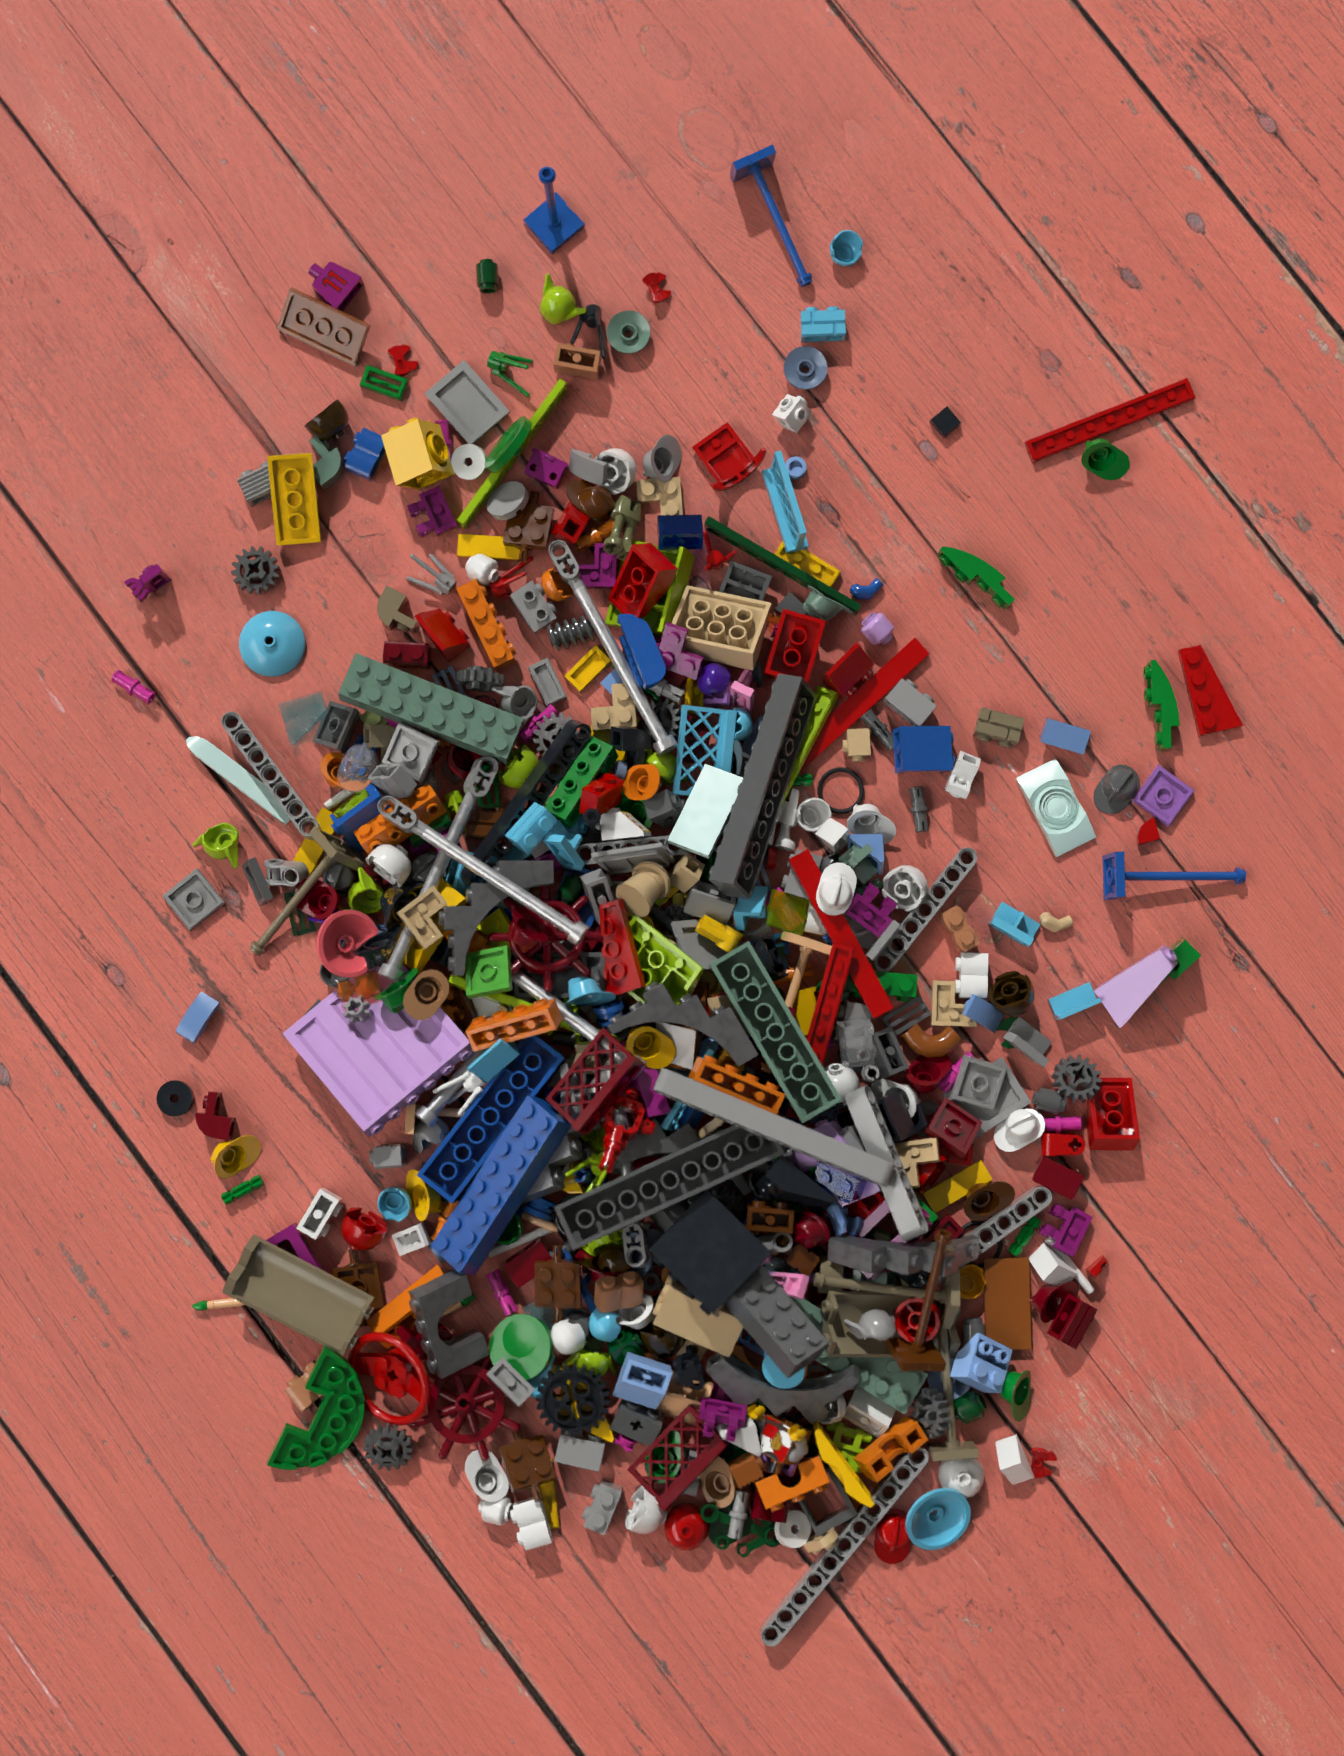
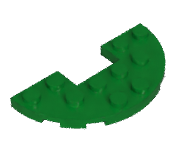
M325 1346L323 1347L305 1383V1389L323 1395L324 1398L307 1431L288 1423L285 1424L267 1460V1466L284 1470H296V1468L308 1466L310 1468L327 1463L330 1458L338 1453L341 1454L355 1439L364 1416V1392L356 1371L339 1353Z

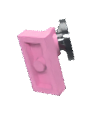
M759 657L754 670L744 669L738 681H734L730 687V708H744L750 715L754 711V689L748 686L752 680L756 683L757 688H761L763 685Z

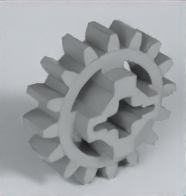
M552 712L549 719L545 715L543 716V723L537 721L536 724L540 728L539 730H533V733L537 735L536 738H533V742L539 743L536 746V750H543L542 756L548 749L543 743V738L550 742V747L554 741L552 736L557 735V732H560L564 725L572 720L570 716L564 719L563 713L560 712L559 716L556 717L555 713ZM554 723V726H552L549 729H546L547 726ZM567 746L563 749L562 753L566 752Z

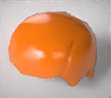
M555 568L546 570L541 578L544 593L549 599L557 602L571 597L573 590L570 585L562 580L558 572H554Z

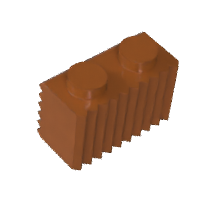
M746 1452L728 1462L729 1469L738 1488L742 1489V1486L754 1482L755 1479L763 1478L762 1470L765 1469V1465L761 1455L758 1457L750 1452Z

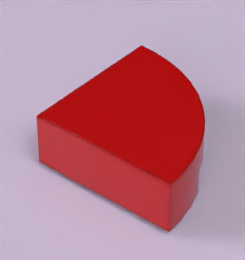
M1154 818L1147 820L1140 827L1137 834V845L1160 839Z
M1101 1255L1086 1268V1271L1091 1276L1097 1277L1102 1272L1101 1268L1108 1264L1107 1259Z

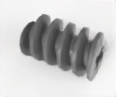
M583 615L580 616L579 623L574 617L572 618L571 625H569L567 620L563 621V627L558 622H555L554 630L549 624L546 625L552 648L555 646L558 651L561 650L562 643L567 649L569 648L570 641L575 646H578V639H581L586 644L587 636H589L592 642L595 641L593 627L589 619L586 620Z

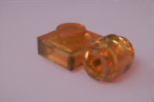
M377 972L354 977L355 984H352L350 980L339 981L336 987L337 997L342 1002H348L350 1000L349 997L354 998L355 994H358V997L361 995L364 999H368L381 993Z

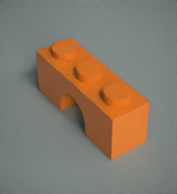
M904 1416L853 1459L863 1475L877 1483L894 1469L891 1460L895 1456L904 1452L912 1454L927 1442L928 1438L917 1421Z
M817 1456L797 1465L801 1474V1480L795 1487L788 1488L783 1486L777 1474L755 1482L765 1509L770 1508L774 1512L785 1507L783 1504L785 1501L792 1499V1502L795 1503L806 1498L804 1493L813 1490L814 1494L826 1490V1484L830 1483L820 1457Z

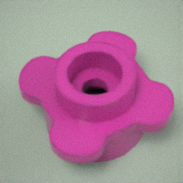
M620 1433L614 1436V1442L624 1448L626 1452H631L633 1445L638 1442Z

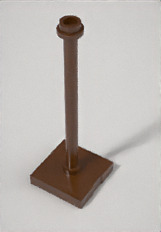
M938 1230L934 1236L937 1246L914 1342H908L904 1338H889L886 1343L887 1349L901 1371H945V1360L933 1342L929 1340L924 1343V1338L946 1245L951 1244L952 1241L951 1233L946 1230Z

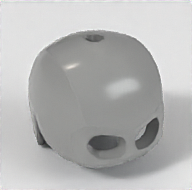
M438 1117L439 1120L432 1128L421 1120L415 1124L413 1143L417 1153H422L423 1150L428 1149L431 1143L441 1144L449 1134V1127L442 1118Z

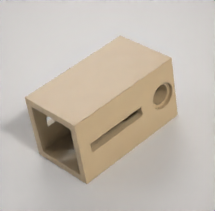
M668 1276L652 1313L656 1315L653 1325L729 1358L743 1329L742 1324L725 1305L719 1310L718 1313L720 1315L718 1317L712 1313L708 1316L699 1307L701 1302L696 1297L692 1300L683 1291L685 1286L680 1281L675 1283Z

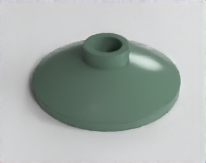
M631 310L622 311L614 315L609 321L607 338L615 350L625 354H633L639 352L647 345L650 339V326L642 314ZM632 332L633 336L627 338L625 333Z

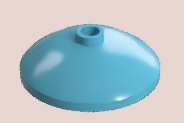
M266 611L252 617L243 627L239 638L240 654L246 665L254 672L267 677L282 676L296 668L303 658L306 646L304 632L297 621L279 611ZM268 638H273L272 644H266Z
M940 1488L932 1490L921 1496L910 1508L905 1523L907 1535L917 1547L922 1549L937 1550L947 1547L958 1540L967 1529L971 1517L970 1505L966 1498L954 1489Z

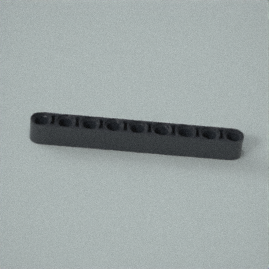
M570 720L564 725L474 852V857L484 862L485 858L490 856L485 864L491 868L496 866L498 861H504L514 847L505 837V834L513 827L510 826L512 820L515 819L516 823L534 802L541 806L545 803L590 739L591 728L587 724L577 720ZM580 728L579 733L575 735L576 730ZM567 745L566 752L562 753L563 748ZM552 764H554V768H553V770L550 772V771H549V770H550V767H551ZM541 782V787L537 790V785ZM528 800L527 807L523 808L524 803ZM502 837V842L497 845L498 840ZM466 867L461 871V881L469 887L472 883H488L478 875L471 882L475 873Z

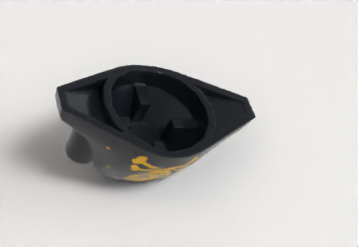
M405 881L400 888L395 884L384 891L380 899V906L384 912L383 925L388 931L403 922L397 915V912L419 896L424 885L423 882L411 885Z
M397 925L389 931L385 930L363 942L354 954L364 957L368 969H373L376 966L381 967L382 963L387 964L403 931V926Z

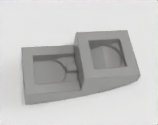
M572 449L570 452L569 471L591 483L600 486L606 484L608 463L593 459L592 454Z

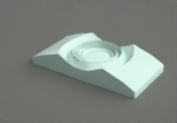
M1056 758L1016 778L1055 857L1096 838L1089 818L1079 803L1068 777Z

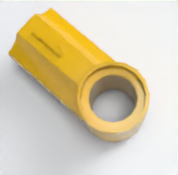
M706 914L700 919L695 929L700 935L715 942V945L727 952L734 950L744 935L727 924L725 926Z

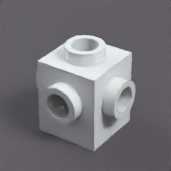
M787 394L781 400L772 416L784 429L797 433L802 425L806 423L812 411L807 407L808 403L804 398L798 395L794 397Z

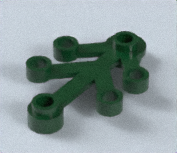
M754 1499L750 1503L751 1509H753ZM706 1503L700 1508V1516L705 1522L712 1523L717 1520L730 1525L731 1516L720 1512L715 1505ZM707 1508L712 1510V1514L709 1517L705 1516ZM746 1509L748 1516L744 1520L742 1538L750 1533L759 1535V1537L747 1544L744 1542L739 1543L736 1546V1553L741 1557H747L751 1551L763 1545L769 1547L778 1546L780 1543L776 1535L773 1539L768 1538L770 1531L775 1532V1524L766 1520H760L762 1526L754 1524L748 1509ZM718 1535L715 1538V1546L725 1550L729 1544L739 1539L729 1538L727 1535ZM721 1538H724L726 1543L721 1547L718 1542ZM741 1546L747 1547L746 1553H740Z

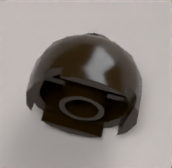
M337 399L310 420L305 427L313 437L319 438L320 441H328L332 438L337 441L345 434L343 429L347 426L349 420L347 410Z
M1018 971L1005 972L994 979L995 983L991 987L990 985L988 988V997L993 1007L1005 1016L1014 1017L1026 1013L1034 1001V987L1029 977L1021 975Z
M650 1322L647 1326L640 1329V1336L645 1348L649 1352L665 1358L673 1356L685 1341V1338L653 1325L654 1322Z

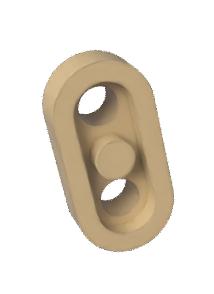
M831 1528L819 1537L816 1534L810 1536L808 1541L803 1544V1547L807 1553L813 1552V1554H816L823 1548L825 1550L833 1548L837 1544L836 1540L839 1536L835 1529Z

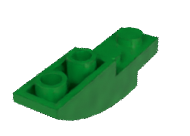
M943 546L939 550L940 562L946 567L950 566L955 571L954 575L960 582H966L969 585L975 579L977 581L976 585L983 592L987 591L993 597L992 601L998 607H1003L1005 610L1014 602L1015 599L1000 585L1005 577L990 564L970 553L955 548Z
M1150 660L1143 669L1144 680H1147V688L1144 689V700L1148 701V707H1157V710H1154L1153 716L1154 723H1157L1154 743L1158 745V751H1168L1172 748L1171 729H1176L1180 726L1179 712L1175 695L1167 676L1156 660Z

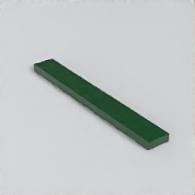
M710 516L707 517L704 522V528L805 588L809 589L807 586H812L825 597L854 612L853 616H856L861 604Z

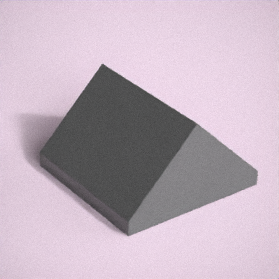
M330 701L313 742L345 755L359 723V717L362 714L353 707Z

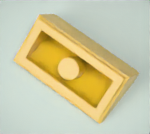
M687 677L685 705L703 707L704 693L699 690L697 679L694 680ZM687 711L688 714L697 715L695 711Z

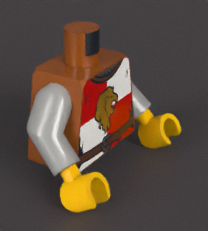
M753 1404L747 1409V1414L756 1421L759 1428L761 1453L771 1458L768 1470L772 1473L781 1474L784 1464L796 1465L808 1453L807 1442L812 1431L781 1415L777 1417L775 1415L765 1416V1408L763 1406L757 1407L756 1404Z

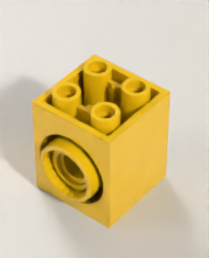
M412 418L407 420V424L392 427L388 430V433L381 435L396 486L420 490L455 474L440 424Z

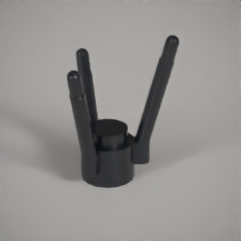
M590 304L585 307L587 309L586 313L579 315V321L570 343L572 345L575 343L583 322L590 328L597 327L601 357L605 359L601 320L602 309L598 305Z

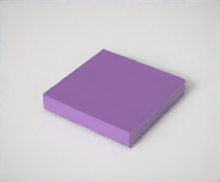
M1158 764L1134 796L1132 802L1168 827L1195 790Z

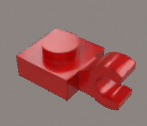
M974 1143L971 1144L963 1158L945 1146L938 1145L939 1152L948 1156V1163L971 1166Z

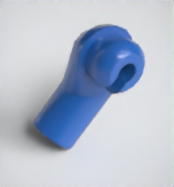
M875 578L869 586L853 584L850 588V593L856 599L869 600L884 585Z

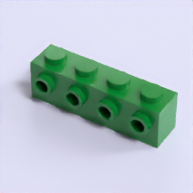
M591 736L577 759L569 767L565 777L559 781L554 794L547 799L545 808L564 826L572 829L582 814L579 812L582 787L587 786V784L610 771L619 757L615 748Z
M874 971L887 996L897 997L896 1001L910 1002V998L916 997L918 975ZM848 974L844 990H849V993H852V997L861 998Z

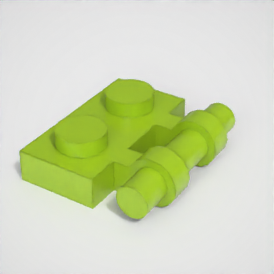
M841 1422L827 1424L826 1430L834 1432L833 1439L831 1438V1440L853 1470L862 1473L853 1458L864 1450L860 1448L861 1441L870 1443L872 1435L865 1433L860 1428L852 1429L846 1427ZM841 1436L854 1438L852 1445L841 1442Z

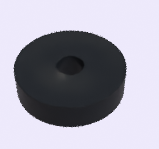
M169 1081L158 1090L157 1105L168 1116H181L186 1114L193 1106L194 1093L191 1087L183 1081ZM174 1094H177L179 1097L176 1103L172 1101Z

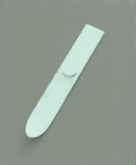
M196 736L187 738V747L198 759L284 825H287L290 818L263 782L204 738ZM294 808L292 810L293 816L298 812V809Z

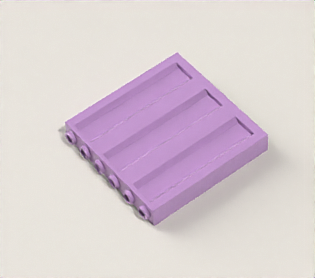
M402 964L400 970L405 973L408 969ZM378 966L369 969L360 976L349 978L282 1033L368 1137L372 1134H378L383 1129L384 1124L389 1120L396 1119L401 1114L403 1108L414 1104L419 1099L421 1093L433 1088L440 1077L451 1073L454 1066L461 1060L464 1061L470 1057L473 1051L467 1037L441 1007L431 1018L416 1020L407 1014L405 1008L393 1014L381 999L375 1000L374 997L383 992L393 982L378 974L380 970ZM361 995L364 998V1002L368 1001L371 1004V1007L367 1009L371 1016H367L364 1024L361 1021H356L353 1025L350 1022V1018L346 1019L343 1016V1013L347 1011L343 1004H347L350 996L358 999Z

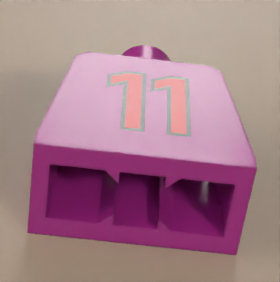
M329 262L324 269L314 263L308 271V274L315 279L312 287L316 294L326 304L340 311L345 310L364 285L361 276L334 262Z

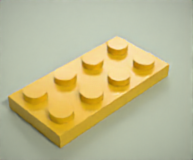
M312 452L267 456L276 546L321 542Z

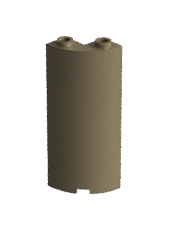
M254 1234L244 1247L239 1262L228 1276L222 1293L343 1356L348 1348L353 1349L359 1338L355 1336L363 1320H368L374 1310V1307L371 1306L374 1299L373 1296Z
M828 1291L826 1300H823L821 1306L823 1313L822 1335L829 1342L825 1348L827 1357H893L886 1347L887 1340H877L874 1338L859 1339L844 1324V1320L847 1319L858 1324L861 1316L873 1309L883 1310L887 1314L890 1309H893L895 1319L897 1308L903 1301L911 1297L871 1291ZM933 1300V1302L937 1305L938 1309L941 1312L940 1301ZM961 1307L951 1329H947L950 1358L955 1357L961 1344L955 1328V1323L962 1311ZM897 1329L892 1338H903L899 1335ZM937 1332V1334L931 1339V1341L940 1353L939 1336Z

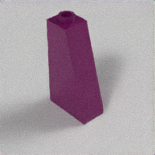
M626 1036L625 1040L621 1042L625 1048L629 1036ZM647 1066L628 1086L639 1091L637 1102L642 1103L645 1109L642 1119H659L669 1114L670 1108L666 1097L653 1091L659 1076L657 1069Z

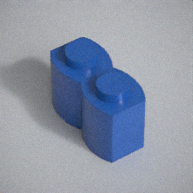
M363 428L361 432L356 433L353 440L355 446L351 452L348 451L346 453L343 463H345V468L348 472L371 481L386 450L381 435Z

